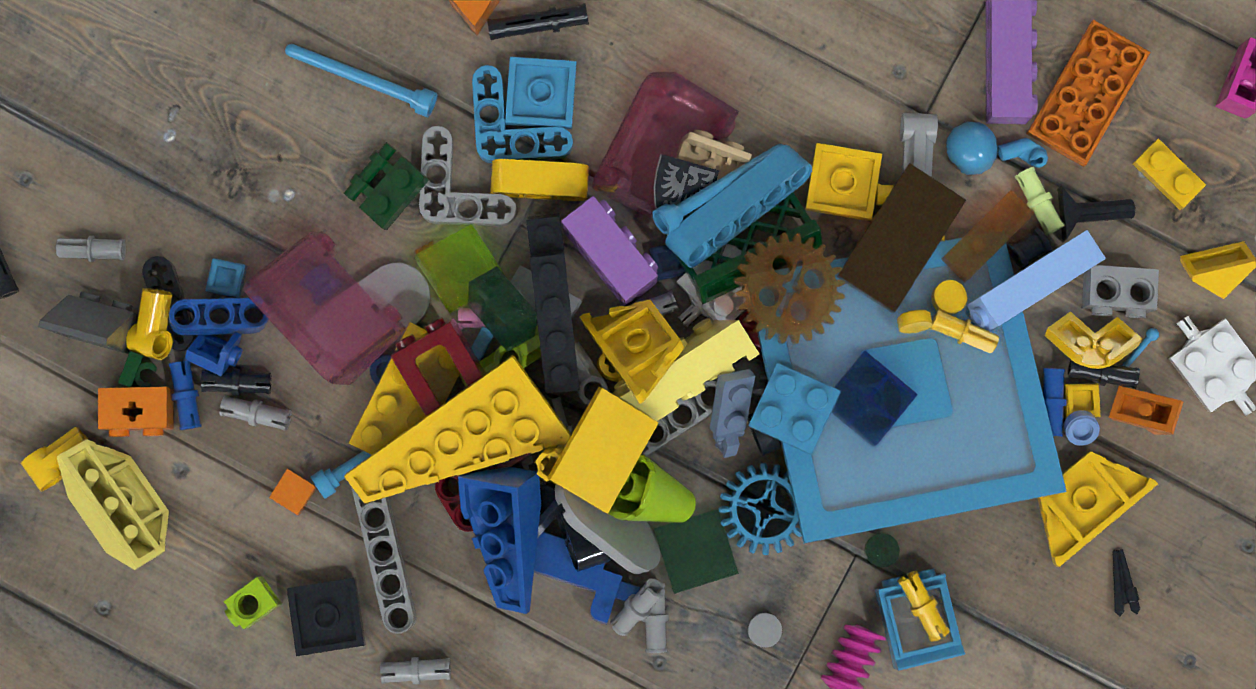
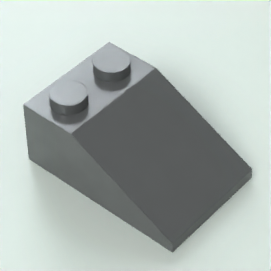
M80 292L79 297L67 295L40 319L38 327L67 338L129 354L130 350L126 345V337L129 329L137 323L138 314L132 312V305L113 300L112 306L99 303L101 297Z

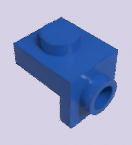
M235 332L228 342L213 335H198L187 349L185 360L222 376L230 365L236 366L242 355L243 349L239 347L242 334Z

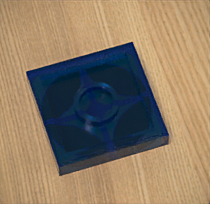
M865 350L835 385L834 388L840 390L841 394L832 413L874 448L918 394Z

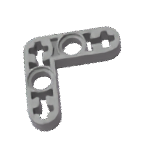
M432 126L427 129L422 139L421 172L427 177L430 168L440 166L446 171V176L438 184L428 181L420 190L419 209L423 218L429 223L502 227L511 224L516 218L517 209L513 199L503 194L451 192L453 138L450 132L442 126ZM436 134H441L442 139L447 141V144H442L440 147L441 158L447 156V161L440 159L427 161L428 156L435 158V148L433 144L429 143V140H434ZM427 188L434 191L446 189L445 194L438 193V202L441 206H444V210H439L437 216H432L430 210H426V206H430L433 203L432 192L426 193ZM467 200L474 201L478 206L476 215L472 218L462 217L459 214V206L462 202ZM482 201H488V208H498L499 202H505L506 208L511 209V213H505L504 219H498L497 213L487 212L488 219H482L484 212Z

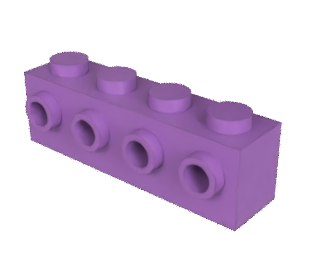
M985 0L986 124H1026L1032 118V115H1035L1037 112V95L1032 94V82H1035L1037 79V62H1032V49H1035L1037 45V30L1032 29V16L1036 15L1037 0Z

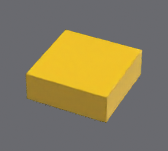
M1098 383L1064 385L1063 399H1067V406H1064V419L1071 413L1079 410L1088 411L1095 418L1101 417Z

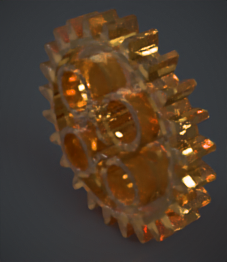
M782 233L779 237V243L772 236L766 238L767 248L759 242L754 245L758 255L756 256L750 252L744 255L750 264L738 265L737 269L744 274V277L735 278L733 281L737 285L742 286V290L735 292L733 297L743 298L744 301L736 309L737 311L747 310L749 313L743 322L747 323L754 320L756 325L753 332L757 333L764 328L766 330L765 340L767 341L774 334H778L779 344H784L787 336H790L792 344L796 345L799 343L800 334L808 342L812 340V329L819 335L825 333L821 323L823 322L827 325L835 323L829 314L830 312L840 313L842 309L835 304V301L845 298L844 294L837 292V288L846 283L844 280H837L835 278V275L842 270V267L832 268L830 265L836 256L830 255L825 258L822 255L826 247L824 244L817 249L812 248L814 243L813 237L807 239L804 244L801 243L800 233H796L791 242H789L787 234ZM779 257L787 262L788 272L786 275H780L774 271L772 264L775 258ZM798 261H801L803 266L792 285V289L796 293L787 297L782 315L777 317L776 311L787 290L782 285L792 280ZM806 272H814L818 276L819 285L816 289L806 286L804 282ZM761 289H769L773 292L775 301L772 306H765L761 303L759 299ZM795 302L802 304L806 310L805 318L801 321L796 320L791 315L790 309Z

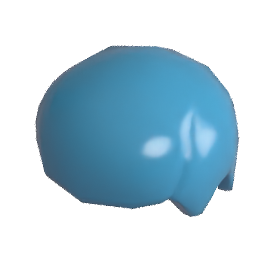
M963 122L954 127L947 138L948 158L963 174H982L992 167L997 158L996 137L983 123Z

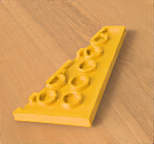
M512 355L348 471L344 477L365 504L421 485L439 482V480L451 476L462 475L509 461L511 458L524 454H532L561 443L565 444L568 442L571 433L515 356Z

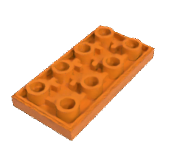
M1092 20L1026 134L1083 167L1086 166L1151 52L1099 22Z

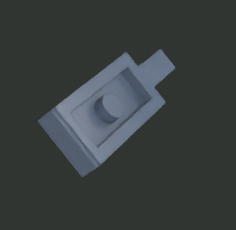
M750 369L718 375L710 429L716 442L715 446L719 448L724 458L737 454L740 445L738 437L743 436L744 430H746L755 375Z

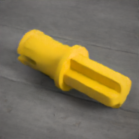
M938 309L932 320L933 326L930 328L931 330L957 339V343L960 345L964 342L988 353H992L998 345L999 336L971 324L970 319L964 321Z

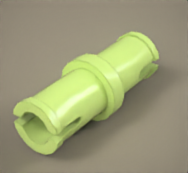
M1030 167L1016 175L1015 179L1028 200L1026 206L1028 210H1033L1044 234L1047 236L1064 227V223H1062L1051 202L1053 197L1050 192L1046 193L1035 172V168Z

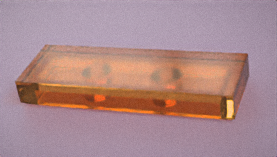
M1010 190L941 260L965 283L1035 213Z

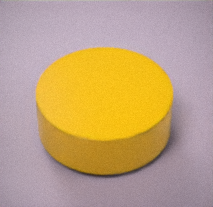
M943 281L932 292V305L936 311L940 309L947 314L954 315L965 307L967 292L963 285L957 281Z
M927 310L908 311L902 313L897 318L898 329L901 333H917L933 326L931 313Z

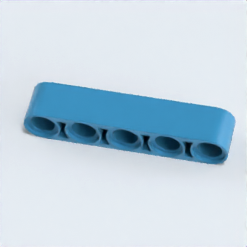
M789 145L780 146L683 220L679 228L668 234L665 242L666 246L688 267L698 266L803 185L812 173L811 164Z

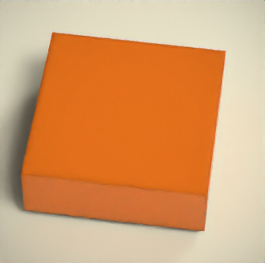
M287 469L269 498L299 516L317 487L290 469Z

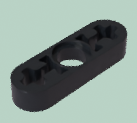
M161 256L148 259L142 269L146 287L151 289L162 288L160 280L155 276L151 277V273L156 271L155 265L159 264L161 267L167 268V272L163 273L165 284L169 286L173 283L174 286L173 288H163L161 290L171 292L172 295L177 297L178 301L184 300L185 296L173 263ZM181 310L174 316L175 319L182 315L184 316L183 320H177L180 325H189L193 322L188 310ZM168 323L166 331H169V333L173 336L176 333L171 329ZM197 335L184 336V343L182 344L177 340H173L172 349L186 351L197 338Z

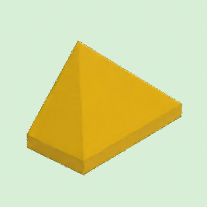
M1245 241L1180 256V262L1191 280L1223 299L1256 268V258Z

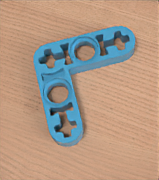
M489 65L481 66L475 71L472 79L477 152L483 161L492 163L495 159L555 160L565 158L571 153L573 149L572 135L563 127L506 130L501 73L497 68ZM485 74H490L493 80H497V83L491 84L492 97L499 95L498 100L486 98L484 85L478 84L479 81L484 80ZM479 96H481V97H484V98H486V99H482V100L479 101L478 98H479ZM486 106H494L499 111V117L493 123H486L480 118V112ZM538 135H544V142H552L555 135H561V139L568 141V144L562 145L561 151H555L553 145H545V153H539L540 142ZM523 136L530 137L534 141L533 150L527 154H522L515 148L516 141ZM511 137L509 145L512 155H506V148L496 149L495 155H489L486 149H482L483 146L488 145L489 139H494L496 145H506L504 138Z

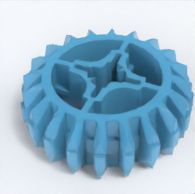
M766 463L760 464V474H756L753 465L747 466L749 477L745 478L743 473L740 471L736 472L735 476L740 483L738 485L732 481H727L726 486L733 491L732 495L727 493H721L720 495L722 500L729 501V507L721 506L718 508V511L720 513L729 512L730 516L728 519H723L720 522L721 525L727 526L732 523L734 529L727 533L728 538H732L739 533L741 538L737 541L736 545L741 548L747 540L750 541V553H755L758 544H762L761 551L763 555L769 554V544H773L776 553L782 552L781 540H784L789 547H792L794 541L789 535L793 533L798 537H802L801 530L796 527L799 521L791 484L788 482V471L784 473L782 478L779 477L780 465L777 464L772 468L771 474L767 473L768 467ZM756 481H767L766 487L758 499L740 496L741 492L749 484ZM777 484L788 494L792 505V512L777 505L775 501ZM768 497V506L773 508V511L780 512L781 515L773 513L770 516L766 514L767 519H762L759 526L761 520L760 511L756 507L748 505V503L755 505L759 502L762 504V499H767ZM737 506L747 509L753 514L752 534L741 525L737 515ZM775 518L789 522L777 535L761 538L763 530L771 519Z

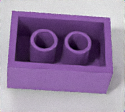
M592 196L561 221L562 230L623 306H629L656 285L658 266L647 252L643 255L639 253L635 248L637 247L635 244L637 240L626 226H623L621 229L618 227L614 218L616 214L604 199L598 202Z

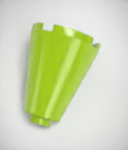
M641 454L608 514L624 521L683 523L694 513L696 499L689 489L646 455Z

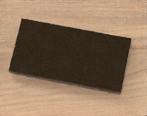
M909 163L836 277L894 314L963 207L966 199Z

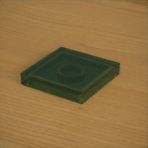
M718 509L690 517L683 523H670L654 528L673 594L739 574L725 528L721 525L722 518Z

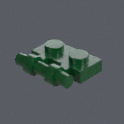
M387 142L379 151L375 150L370 155L369 159L371 161L360 174L355 173L350 179L351 185L344 192L352 201H355L361 193H364L367 198L359 208L384 230H388L429 181L420 170L402 156L393 165L389 159L397 150ZM382 169L386 175L374 188L370 182Z

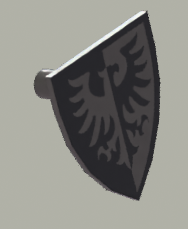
M660 154L653 187L655 208L657 209L664 204H679L717 181L719 170ZM698 207L697 209H695V210H693L692 212H690V213H688L687 215H685V216L683 217V220H685L687 217H689L692 213H694V212H695L696 210H698L700 207Z

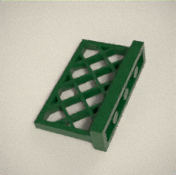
M794 192L786 197L783 206L776 205L769 210V212L780 214L776 225L759 222V218L747 227L750 228L746 240L734 237L727 243L742 247L740 255L734 258L722 256L726 247L725 244L716 254H712L706 259V261L713 262L711 269L699 275L696 274L693 268L688 267L676 256L694 285L702 305L745 285L746 275L774 271L822 248L821 228L815 219L811 220ZM786 216L800 218L803 225L795 229L782 227ZM756 230L773 233L771 240L763 244L752 241Z

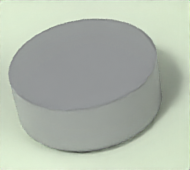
M759 613L749 621L747 632L750 640L757 646L771 647L780 640L782 626L774 615Z

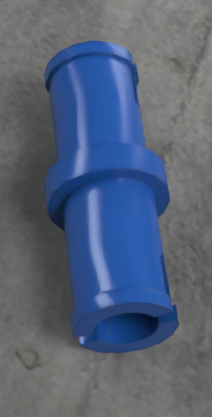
M187 360L168 364L174 394H171L172 401H176L180 430L202 427L196 397H199V392L194 389L191 362Z
M1043 368V396L1053 436H1063V406H1067V399H1063L1065 369Z

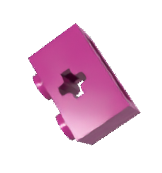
M1252 37L1238 47L1215 105L1217 108L1244 119L1256 113V39Z

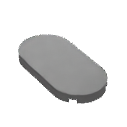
M390 263L378 268L315 313L310 321L307 333L308 344L312 353L320 362L333 368L350 369L360 365L403 335L409 322L417 325L424 319L431 299V290L427 280L416 268L403 263Z
M557 484L555 485V498L558 505L562 503L565 512L562 514L567 523L624 569L633 574H641L654 569L659 564V543L647 521L616 519Z

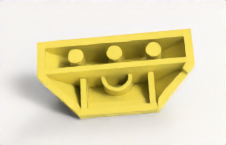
M88 439L57 456L67 497L107 554L136 570L165 551L169 510L131 456L108 447L96 445V442Z

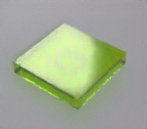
M473 224L419 252L414 257L449 314L503 285L508 280Z

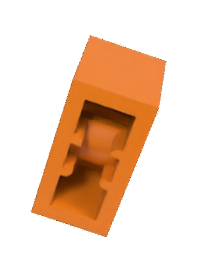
M169 387L98 388V429L109 431V437H129L130 430H143V436H164V430H174V401H172L171 394H174V389ZM136 407L142 408L143 415H137L136 418L130 416V410H135Z

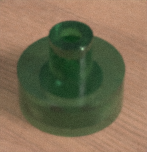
M885 533L871 536L864 547L866 559L876 567L891 566L896 562L900 553L899 544L896 539ZM883 547L885 548L884 553L881 552V549Z

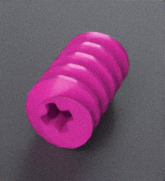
M858 624L844 625L843 629L850 635V638H838L837 641L845 649L832 651V654L839 662H827L826 666L833 672V675H821L820 678L832 689H864V686L857 680L858 678H869L870 676L863 668V665H875L876 662L868 654L869 652L880 653L881 649L874 641H886L887 638Z

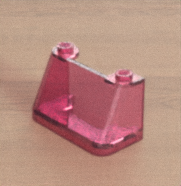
M677 72L650 73L640 85L593 179L592 188L605 197L653 220L652 212L656 209L653 187L660 154L676 158L682 137L689 132L694 133V130H702L712 134L715 141L723 137L727 138L735 128V119L739 111Z
M311 231L254 274L242 287L249 298L325 380L332 384L351 385L407 328L400 322L403 317L391 304L383 306L376 303L334 258L336 255L333 250L336 246L334 241L323 231L320 233Z

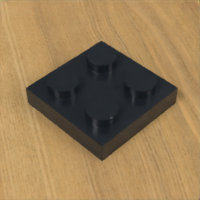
M356 577L287 588L296 656L366 645Z

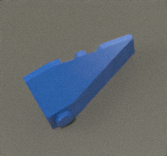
M514 467L462 474L458 476L460 508L464 519H469L475 534L472 541L475 549L480 548L486 563L483 571L497 608L527 614L530 611L541 509L539 476L536 471Z

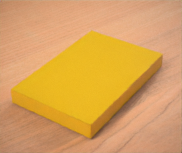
M598 387L547 479L608 514L659 422L607 390Z

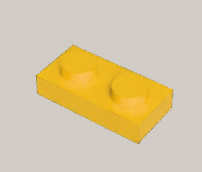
M1159 138L1133 163L1179 210L1183 209L1206 186Z

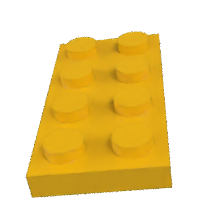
M409 322L400 340L411 334L416 339L427 333V331ZM437 345L416 358V364L442 406L446 402L460 372L446 348L442 345ZM392 358L348 442L371 455L426 417Z

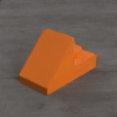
M1119 386L1109 418L1117 422L1145 428L1155 435H1173L1184 402Z

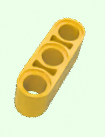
M495 159L492 161L490 194H503L511 198L587 200L589 166L567 162Z

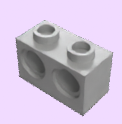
M1095 265L1084 272L1082 309H1092V315L1112 316L1113 311L1125 312V317L1146 318V313L1157 310L1159 269ZM1098 283L1108 286L1110 290L1108 300L1098 296L1096 291ZM1132 285L1138 286L1142 290L1143 299L1141 302H1137L1131 297L1130 289Z

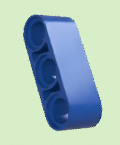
M258 298L184 299L177 301L170 308L169 325L179 335L234 334L235 332L253 334L265 328L270 312L267 304ZM251 308L257 309L262 313L263 319L259 323H250L245 319L244 312ZM221 309L228 314L229 319L224 324H215L211 321L209 315L213 310ZM181 310H188L193 314L194 320L189 325H180L174 316Z

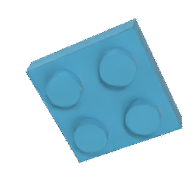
M510 57L505 124L572 129L577 62Z
M777 363L748 426L813 455L841 391Z

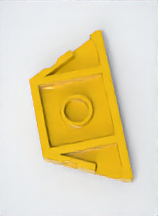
M650 299L636 302L630 306L609 308L608 315L592 318L590 313H585L579 316L585 328L639 404L646 400L684 350L680 338Z
M1091 451L1083 455L1062 473L1067 492L1037 498L1053 564L1056 567L1064 564L1156 487L1158 483L1154 479L1146 478L1125 466L1108 461L1106 458Z

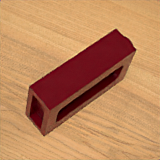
M443 317L425 326L424 328L427 333L415 339L414 335L411 334L395 344L397 350L391 355L392 360L426 416L441 405L416 364V358L437 345L444 346L468 386L486 374L454 318L445 322Z

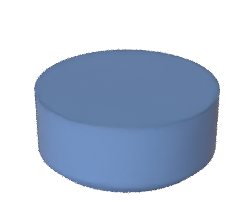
M1085 410L1071 413L1065 419L1063 425L1068 440L1079 446L1092 443L1098 437L1100 431L1095 416Z

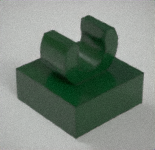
M130 351L118 383L131 388L135 379V382L140 387H150V383L144 382L140 378V373L146 368L156 371L157 367L150 362L140 364L143 355Z

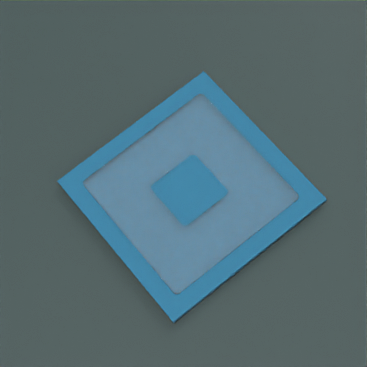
M1004 231L941 241L894 314L836 277L848 258L745 276L768 382L776 364L779 363L841 391L813 455L781 441L803 544L1067 492L1023 311L990 331L999 336L998 345L992 353L985 352L964 342L960 345L957 343V339L930 328L917 333H901L898 329V316L908 311L927 310L931 313L933 320L937 311L932 305L931 295L934 288L946 280L959 282L967 292L965 307L952 316L964 321L970 319L971 324L975 325L967 305L1014 276ZM860 358H867L879 368L877 370L886 374L884 378L878 381L880 383L871 394H868L867 386L869 385H866ZM888 377L892 379L895 385L898 384L910 397L908 403L898 412L895 419L873 401V396L885 384ZM871 405L884 415V418L892 422L885 429L876 427L873 415L877 414L872 413Z

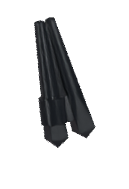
M1123 549L1113 550L1114 612L1120 617L1124 613V604L1129 603L1130 611L1137 615L1140 610L1138 602L1140 598L1137 588L1133 585Z

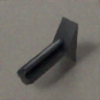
M1062 186L1057 189L1060 219L1065 225L1061 228L1063 242L1068 239L1076 223L1132 219L1135 217L1136 207L1132 199L1076 203Z

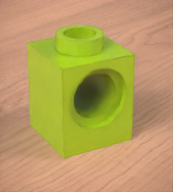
M263 576L256 577L223 601L228 607L225 610L228 619L235 627L240 625L243 629L250 628L282 605V602ZM248 595L254 596L258 601V609L254 614H248L243 609V600Z

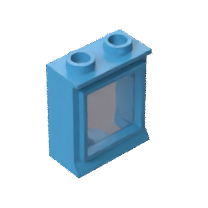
M934 568L919 571L918 573L929 595L935 597L938 603L936 608L945 625L950 630L949 634L945 637L940 633V640L931 642L918 616H913L910 610L912 605L898 583L901 576L882 580L883 587L875 589L893 667L898 671L965 655L945 578L946 575L943 573L936 574Z

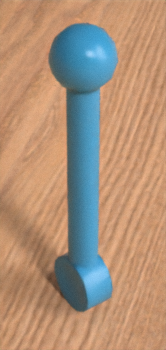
M1155 328L1148 329L1146 338L1121 366L1130 367L1148 344L1159 338V331Z

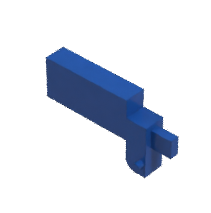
M544 532L537 538L534 573L595 592L590 608V615L594 621L607 625L615 598L626 601L629 596L637 594L640 590V587L621 582V575L603 570L605 563L577 572L563 538Z

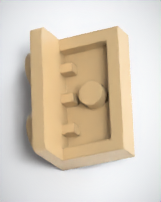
M694 130V133L689 132L682 137L676 158L719 170L718 180L749 162L752 154L745 152L744 146L738 143L726 141L723 144L713 140V135L708 132Z

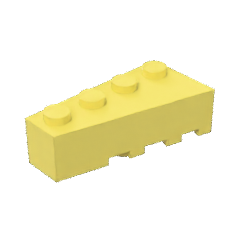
M707 318L693 327L694 333L686 339L684 337L680 338L684 350L644 402L638 403L623 380L614 386L615 391L612 394L652 419L659 421L679 407L678 399L687 400L697 396L706 390L704 382L717 379L718 375L735 371L732 366L733 363L741 358H747L750 361L758 356L759 352L739 320H710V318Z

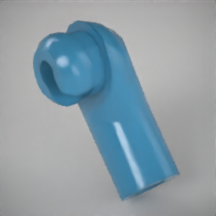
M1022 138L997 146L1001 161L1019 157L1036 168L1045 166L1048 161L1046 150L1029 138Z

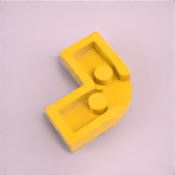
M1071 311L1049 326L1045 333V337L1072 361L1084 367L1094 369L1114 365L1136 349L1142 340L1119 317H1116L1094 333Z

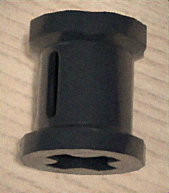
M1037 226L1032 228L1031 233L1016 243L1011 241L1007 244L1012 259L1022 269L1026 268L1028 262L1035 257L1052 251L1048 238Z

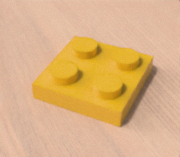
M816 143L805 210L871 221L882 154Z

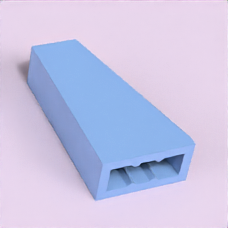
M1088 230L969 303L967 307L970 310L971 319L976 326L991 331L1106 258Z

